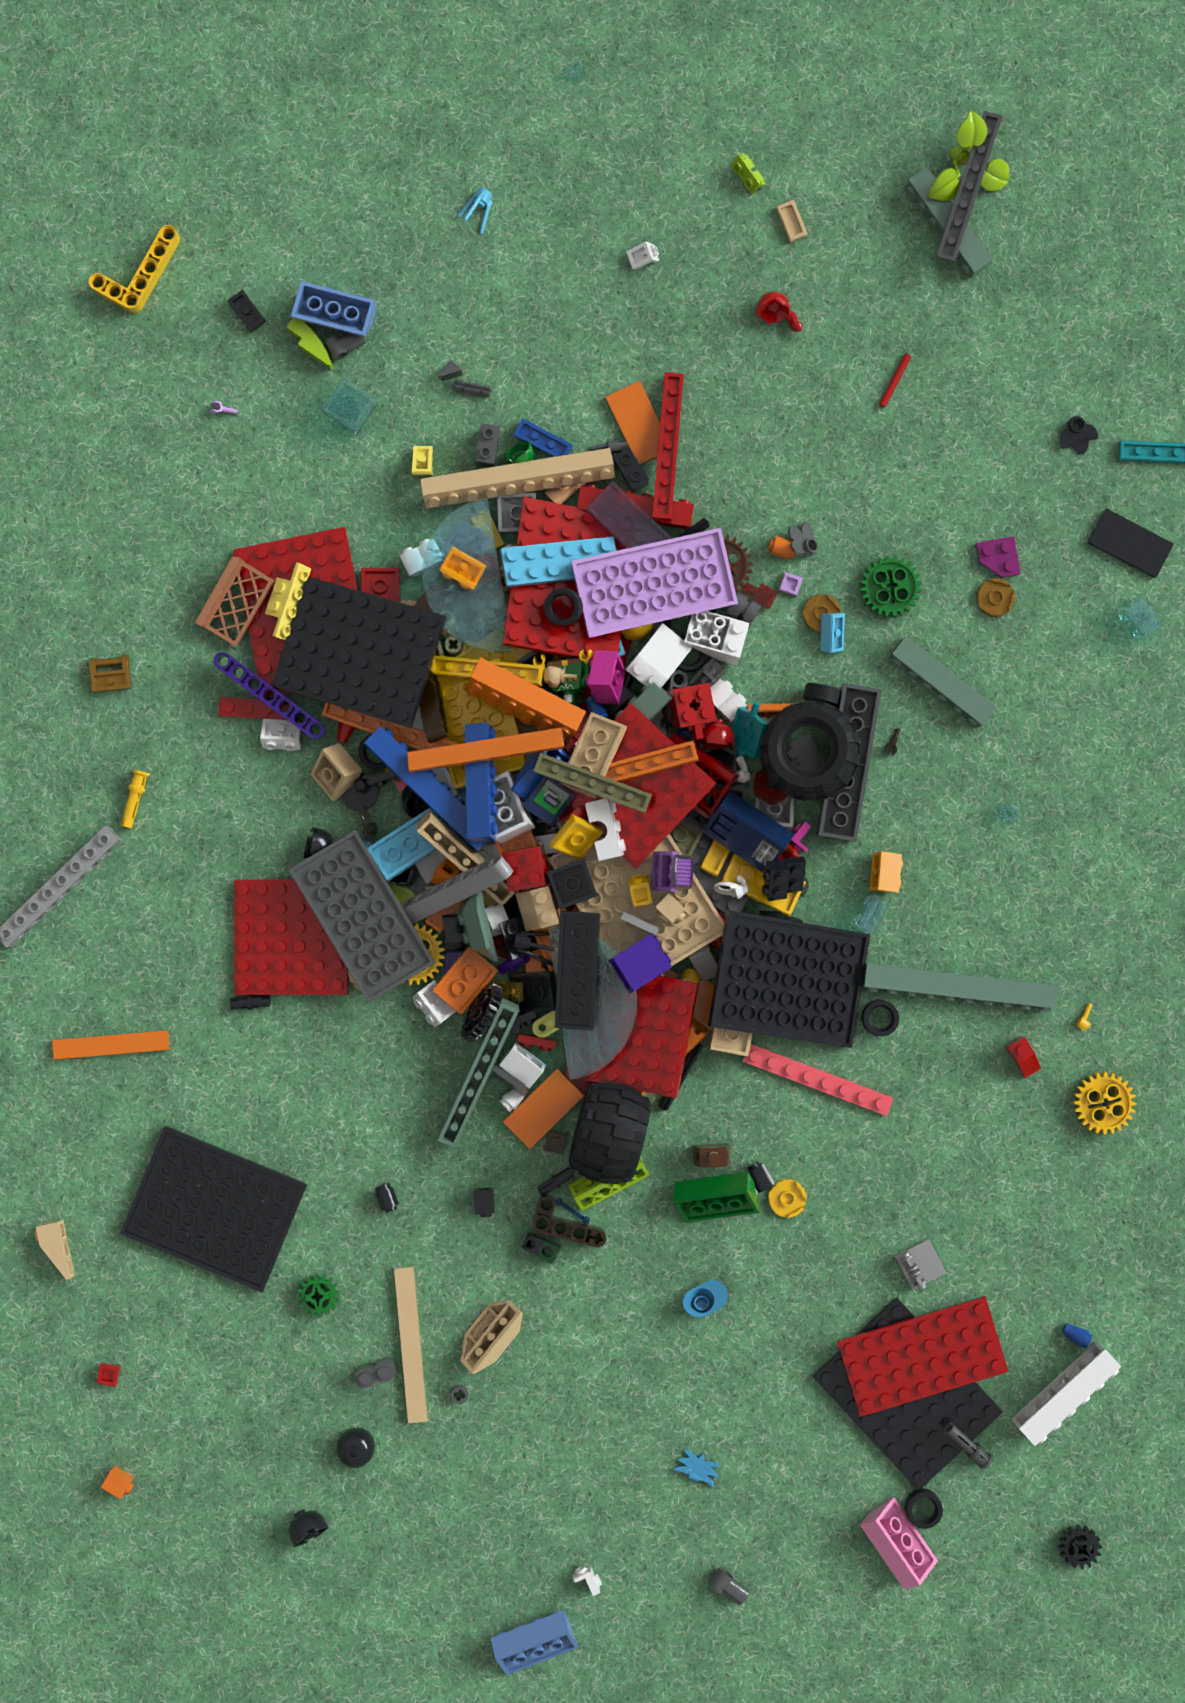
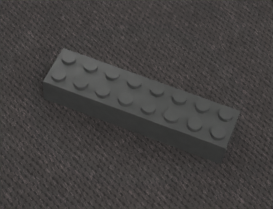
M843 683L840 687L842 692L837 709L844 713L853 723L861 745V756L856 774L846 787L839 793L828 797V799L822 800L816 836L857 842L882 689Z

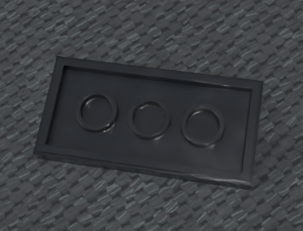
M1107 508L1104 510L1088 541V544L1153 578L1158 576L1174 543Z

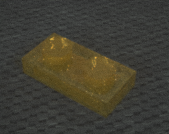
M491 980L492 984L494 983L503 989L501 997L512 1002H523V982Z

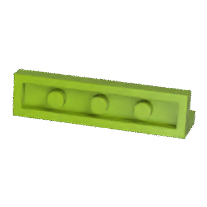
M640 1157L636 1171L641 1168L643 1171L634 1175L628 1183L604 1184L582 1177L568 1186L578 1206L584 1211L650 1176ZM608 1188L605 1192L599 1193L601 1189ZM591 1197L590 1200L584 1203L581 1202L582 1199Z

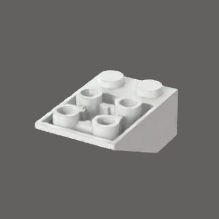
M709 611L692 614L684 643L718 661L737 666L749 623Z

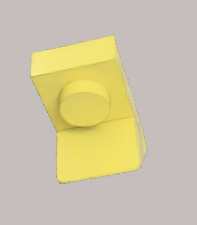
M413 446L412 475L414 477H432L433 446Z

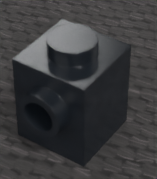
M494 1187L474 1189L475 1215L480 1214V1217L492 1216L491 1213L496 1211Z

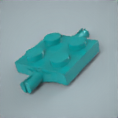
M752 702L750 711L744 707L737 708L731 728L735 735V748L738 751L737 757H745L746 754L753 759H757L760 756V743L768 723L757 714L760 707L758 702Z

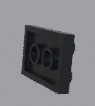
M554 971L513 972L508 974L512 1002L519 1005V1011L556 1010L557 987Z

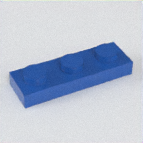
M523 418L513 434L514 437L525 443L526 440H529L534 448L551 457L569 455L573 447L571 443Z

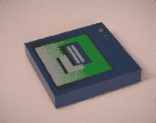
M541 776L521 806L551 827H554L575 795L553 779Z

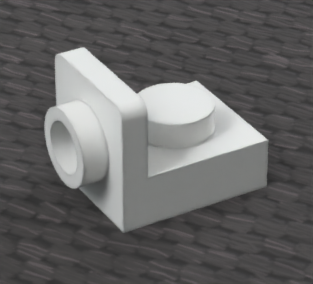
M645 241L626 251L633 270H637L651 262H659L658 249L652 243Z

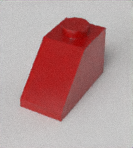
M1019 1036L1004 1046L1024 1078L1041 1069L1036 1054L1025 1037Z

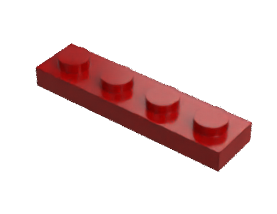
M220 697L218 716L286 720L260 699ZM288 702L281 706L282 712H287L290 708Z

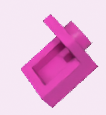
M803 822L802 825L798 823L792 830L795 835L791 839V846L797 849L799 853L801 850L803 852L808 850L806 846L799 842L811 828L807 822Z

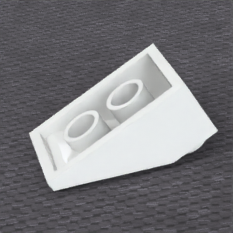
M662 623L629 663L626 670L644 685L648 682L651 684L657 682L662 687L692 647L685 644L682 638Z

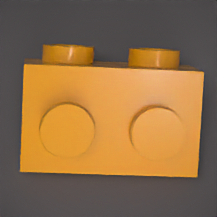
M452 546L439 571L442 572L444 577L460 582L459 585L463 588L474 590L487 566Z

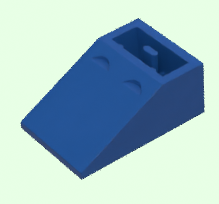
M562 749L529 754L511 790L525 800L542 776L533 772L540 753L568 763L570 756Z

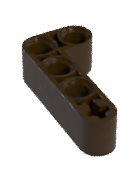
M430 669L419 707L426 739L432 744L449 737V730L440 683Z
M549 1194L539 1198L533 1219V1228L536 1232L593 1247H601L605 1244L606 1232L604 1229L554 1216V1198ZM545 1199L550 1200L552 1206L548 1209L541 1206V1202ZM543 1218L547 1221V1225L539 1227L536 1221ZM562 1223L566 1229L563 1232H558L555 1229V1225ZM582 1228L585 1233L583 1236L577 1237L574 1234V1230ZM588 1230H591L590 1235L596 1236L597 1233H600L603 1239L595 1241V1237L589 1236V1240L586 1239Z

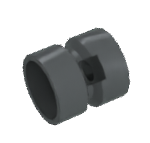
M738 592L736 595L738 604L731 605L726 613L733 618L739 617L740 621L747 622L750 626L761 605L753 600L749 602L748 597Z

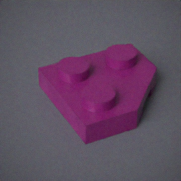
M1014 536L976 543L979 563L993 571L994 574L1000 578L1021 574Z

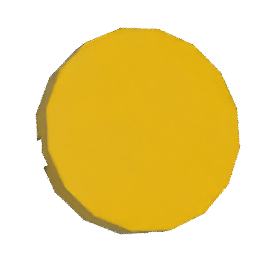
M792 1179L777 1181L768 1193L770 1208L781 1217L792 1218L797 1216L805 1207L807 1199L805 1190L798 1182Z

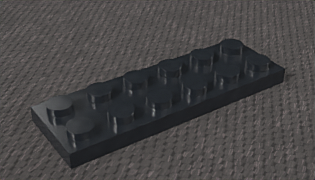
M560 911L555 1028L595 1030L600 913Z

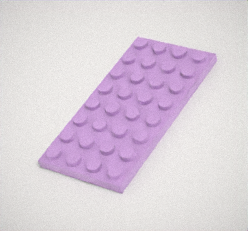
M721 528L571 561L577 592L583 603L582 614L588 638L738 604Z

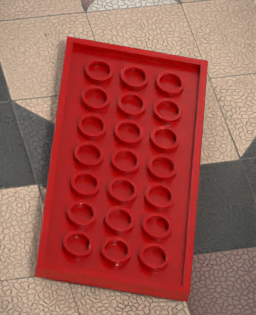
M985 1296L837 1340L860 1417L1009 1372Z

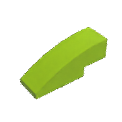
M292 318L286 328L289 333L300 339L298 343L299 348L332 370L333 364L314 331L304 321Z

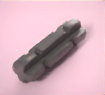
M455 380V391H464V393L474 395L482 394L483 397H490V386H481V384L467 381L463 383L462 380Z

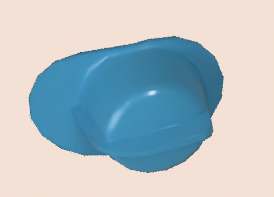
M715 1280L707 1281L692 1288L683 1298L685 1311L693 1317L700 1318L719 1310L727 1301V1288L723 1283Z

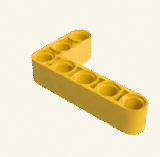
M165 225L160 229L128 288L100 273H94L90 276V287L99 296L130 313L140 312L179 245L180 236L176 229L171 225ZM168 234H174L173 238L170 240H167L166 236ZM165 250L162 256H157L158 251ZM154 266L155 270L151 273H148V269ZM99 281H103V285L96 288V284ZM141 283H146L143 289H138ZM120 290V293H119L118 296H116V297H113V296H112V294H113L114 291ZM131 300H137L135 305L129 306Z

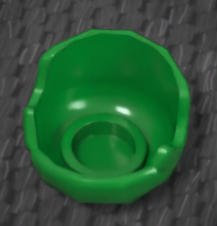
M526 440V444L518 441L516 446L506 452L505 458L508 464L532 461L534 450L529 440Z

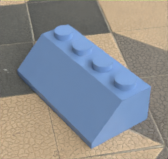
M301 281L291 318L366 337L372 328L377 307L375 300Z
M564 1611L553 1612L550 1616L537 1618L532 1623L519 1625L511 1631L498 1633L495 1637L491 1638L495 1659L506 1675L579 1648L569 1619Z

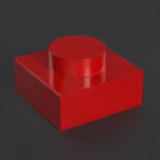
M102 1362L96 1383L116 1387L121 1366Z

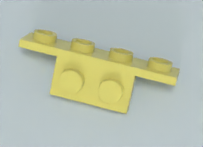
M297 562L291 580L276 578L265 612L269 616L278 618L273 636L284 641L290 635L291 623L297 613L296 607L303 595L302 588L311 571V568Z

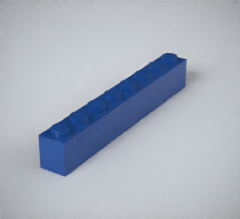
M380 726L364 742L365 746L471 848L478 852L487 842L472 843L467 839V815L463 799L458 795L454 797L449 792L451 788L443 781L440 783L435 778L437 775L432 770L410 773L407 756L409 748L402 741L398 743L393 738L395 735L387 727L383 729Z

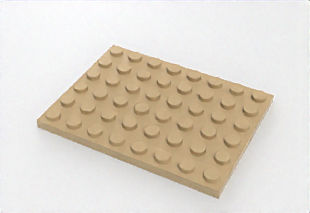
M670 834L654 850L680 852ZM595 843L582 858L586 861L598 896L579 902L576 906L580 912L600 913L599 943L609 960L644 937L652 934L620 919L623 912L658 927L657 935H652L660 941V948L663 953L670 957V964L672 966L723 935L725 923L694 873L690 889H678V892L652 890L653 852L637 869L623 856L599 861ZM558 852L548 859L554 869L579 861V859L563 852ZM637 874L647 875L652 904L638 907L633 906L628 878ZM668 893L685 908L683 912L686 915L678 923L676 921L673 923L668 921L666 923L658 916L661 912L655 906Z

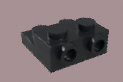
M804 856L766 862V870H763L765 882L762 885V894L764 897L766 896L768 901L787 899V893L803 891L806 866Z

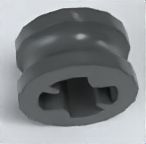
M457 1385L452 1389L451 1399L454 1403L462 1404L467 1400L468 1390L465 1386ZM459 1390H462V1394L465 1393V1397L462 1396L461 1399H457V1395H454V1392L458 1393Z

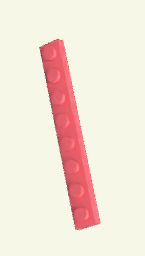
M753 1044L750 1045L749 1055L744 1056L742 1060L745 1063L887 1116L893 1101V1097Z

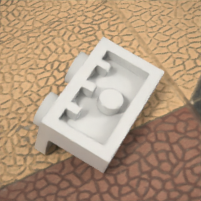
M263 719L260 736L262 748L268 750L285 749L287 751L301 749V730L288 720Z
M435 980L412 998L415 1006L426 1015L427 1022L437 1027L454 1014L456 1010L432 991V988L437 984Z

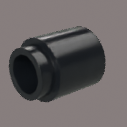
M386 1183L376 1187L375 1196L381 1211L385 1210L388 1213L396 1210V1205L399 1202L393 1186L391 1187L390 1183Z

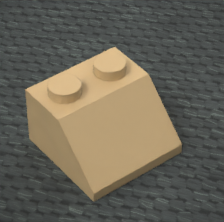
M339 743L322 749L310 775L332 801H336L354 785L362 769Z
M551 884L515 894L526 931L537 930L560 923V907Z

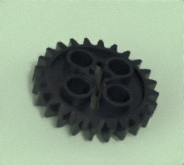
M490 983L474 999L469 1007V1012L466 1013V1018L463 1020L464 1024L461 1026L462 1030L460 1033H462L461 1037L473 1043L474 1040L477 1041L478 1037L482 1036L483 1032H486V1028L490 1026L494 1020V1015L498 1012L497 1008L501 1005L499 1003L503 999L501 997L503 994L501 987Z

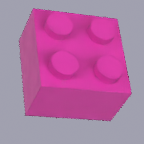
M595 650L594 657L590 660L591 671L587 675L586 684L589 686L591 695L596 703L619 705L626 670L618 651Z

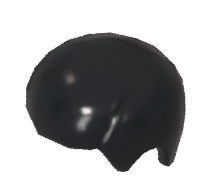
M414 864L391 879L390 882L400 887H408L417 877L416 865Z

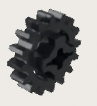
M1079 1524L1076 1525V1529L1069 1526L1070 1532L1063 1531L1065 1537H1059V1540L1063 1543L1058 1545V1548L1062 1551L1060 1555L1062 1558H1065L1067 1564L1071 1563L1073 1568L1079 1565L1081 1569H1084L1085 1564L1090 1568V1562L1097 1563L1095 1557L1101 1556L1098 1549H1101L1102 1545L1097 1543L1100 1541V1538L1097 1535L1095 1536L1096 1533L1093 1529L1089 1531L1086 1525L1083 1529H1081ZM1075 1543H1077L1080 1546H1083L1085 1551L1083 1549L1077 1548V1545Z

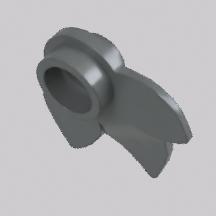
M806 521L803 522L800 529L789 526L788 534L792 540L791 548L798 554H804L808 557L813 556L818 550V544L814 539V533Z

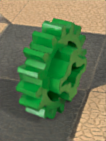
M317 1273L314 1275V1279L308 1276V1283L303 1281L301 1285L304 1288L298 1289V1292L302 1293L297 1297V1300H302L299 1306L306 1307L305 1313L310 1310L311 1316L318 1313L319 1317H321L323 1312L328 1315L330 1313L329 1308L334 1310L336 1307L334 1303L339 1301V1298L335 1297L340 1293V1291L335 1290L338 1284H331L332 1277L326 1280V1274L319 1278ZM313 1284V1290L306 1292L307 1288ZM322 1284L326 1285L329 1289L324 1288ZM317 1291L320 1295H323L320 1298V1301L318 1299V1296H314ZM331 1298L330 1302L324 1306V1300Z

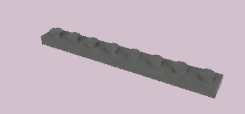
M987 111L983 113L982 119L987 126V136L980 146L973 145L936 259L954 264L956 262L1003 115Z

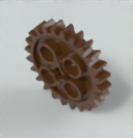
M727 535L724 539L727 556L735 554L738 558V561L735 563L729 561L730 570L734 576V588L738 593V585L744 588L743 580L749 581L750 578L746 574H751L752 570L747 567L752 566L753 563L747 561L751 558V555H745L748 548H741L743 542L736 544V537L730 541L729 535Z

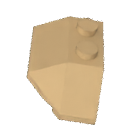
M506 1300L504 1302L488 1304L464 1334L460 1361L472 1374L495 1363L520 1332L523 1313L512 1301Z

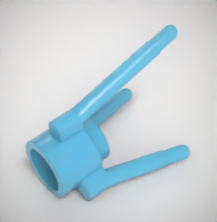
M479 187L477 193L473 194L472 198L458 214V218H460L471 206L464 217L466 222L477 206L480 208L486 206L479 232L481 235L484 232L489 210L493 204L490 200L492 193L483 187Z

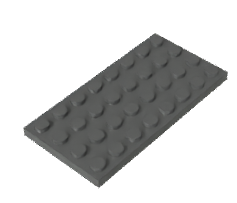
M356 830L288 869L368 1003L435 964V961Z

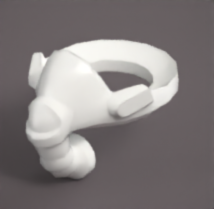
M738 875L737 883H741V886L732 882H718L714 885V891L723 895H731L733 898L737 896V899H739L748 892L749 887L745 878ZM719 886H728L730 889H723Z

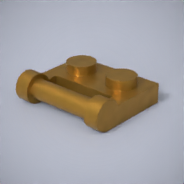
M128 654L107 659L89 658L93 693L132 689ZM122 665L121 670L97 672L98 667Z

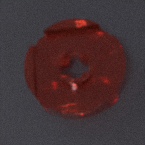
M764 769L757 772L753 782L755 796L770 805L785 801L788 795L782 793L776 787L772 789V787L767 786L771 781L768 779Z

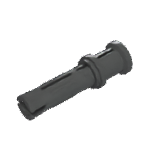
M948 1423L945 1426L944 1433L966 1451L969 1459L975 1460L981 1469L989 1467L993 1460L990 1453L982 1450V1446L979 1443H973L953 1423Z

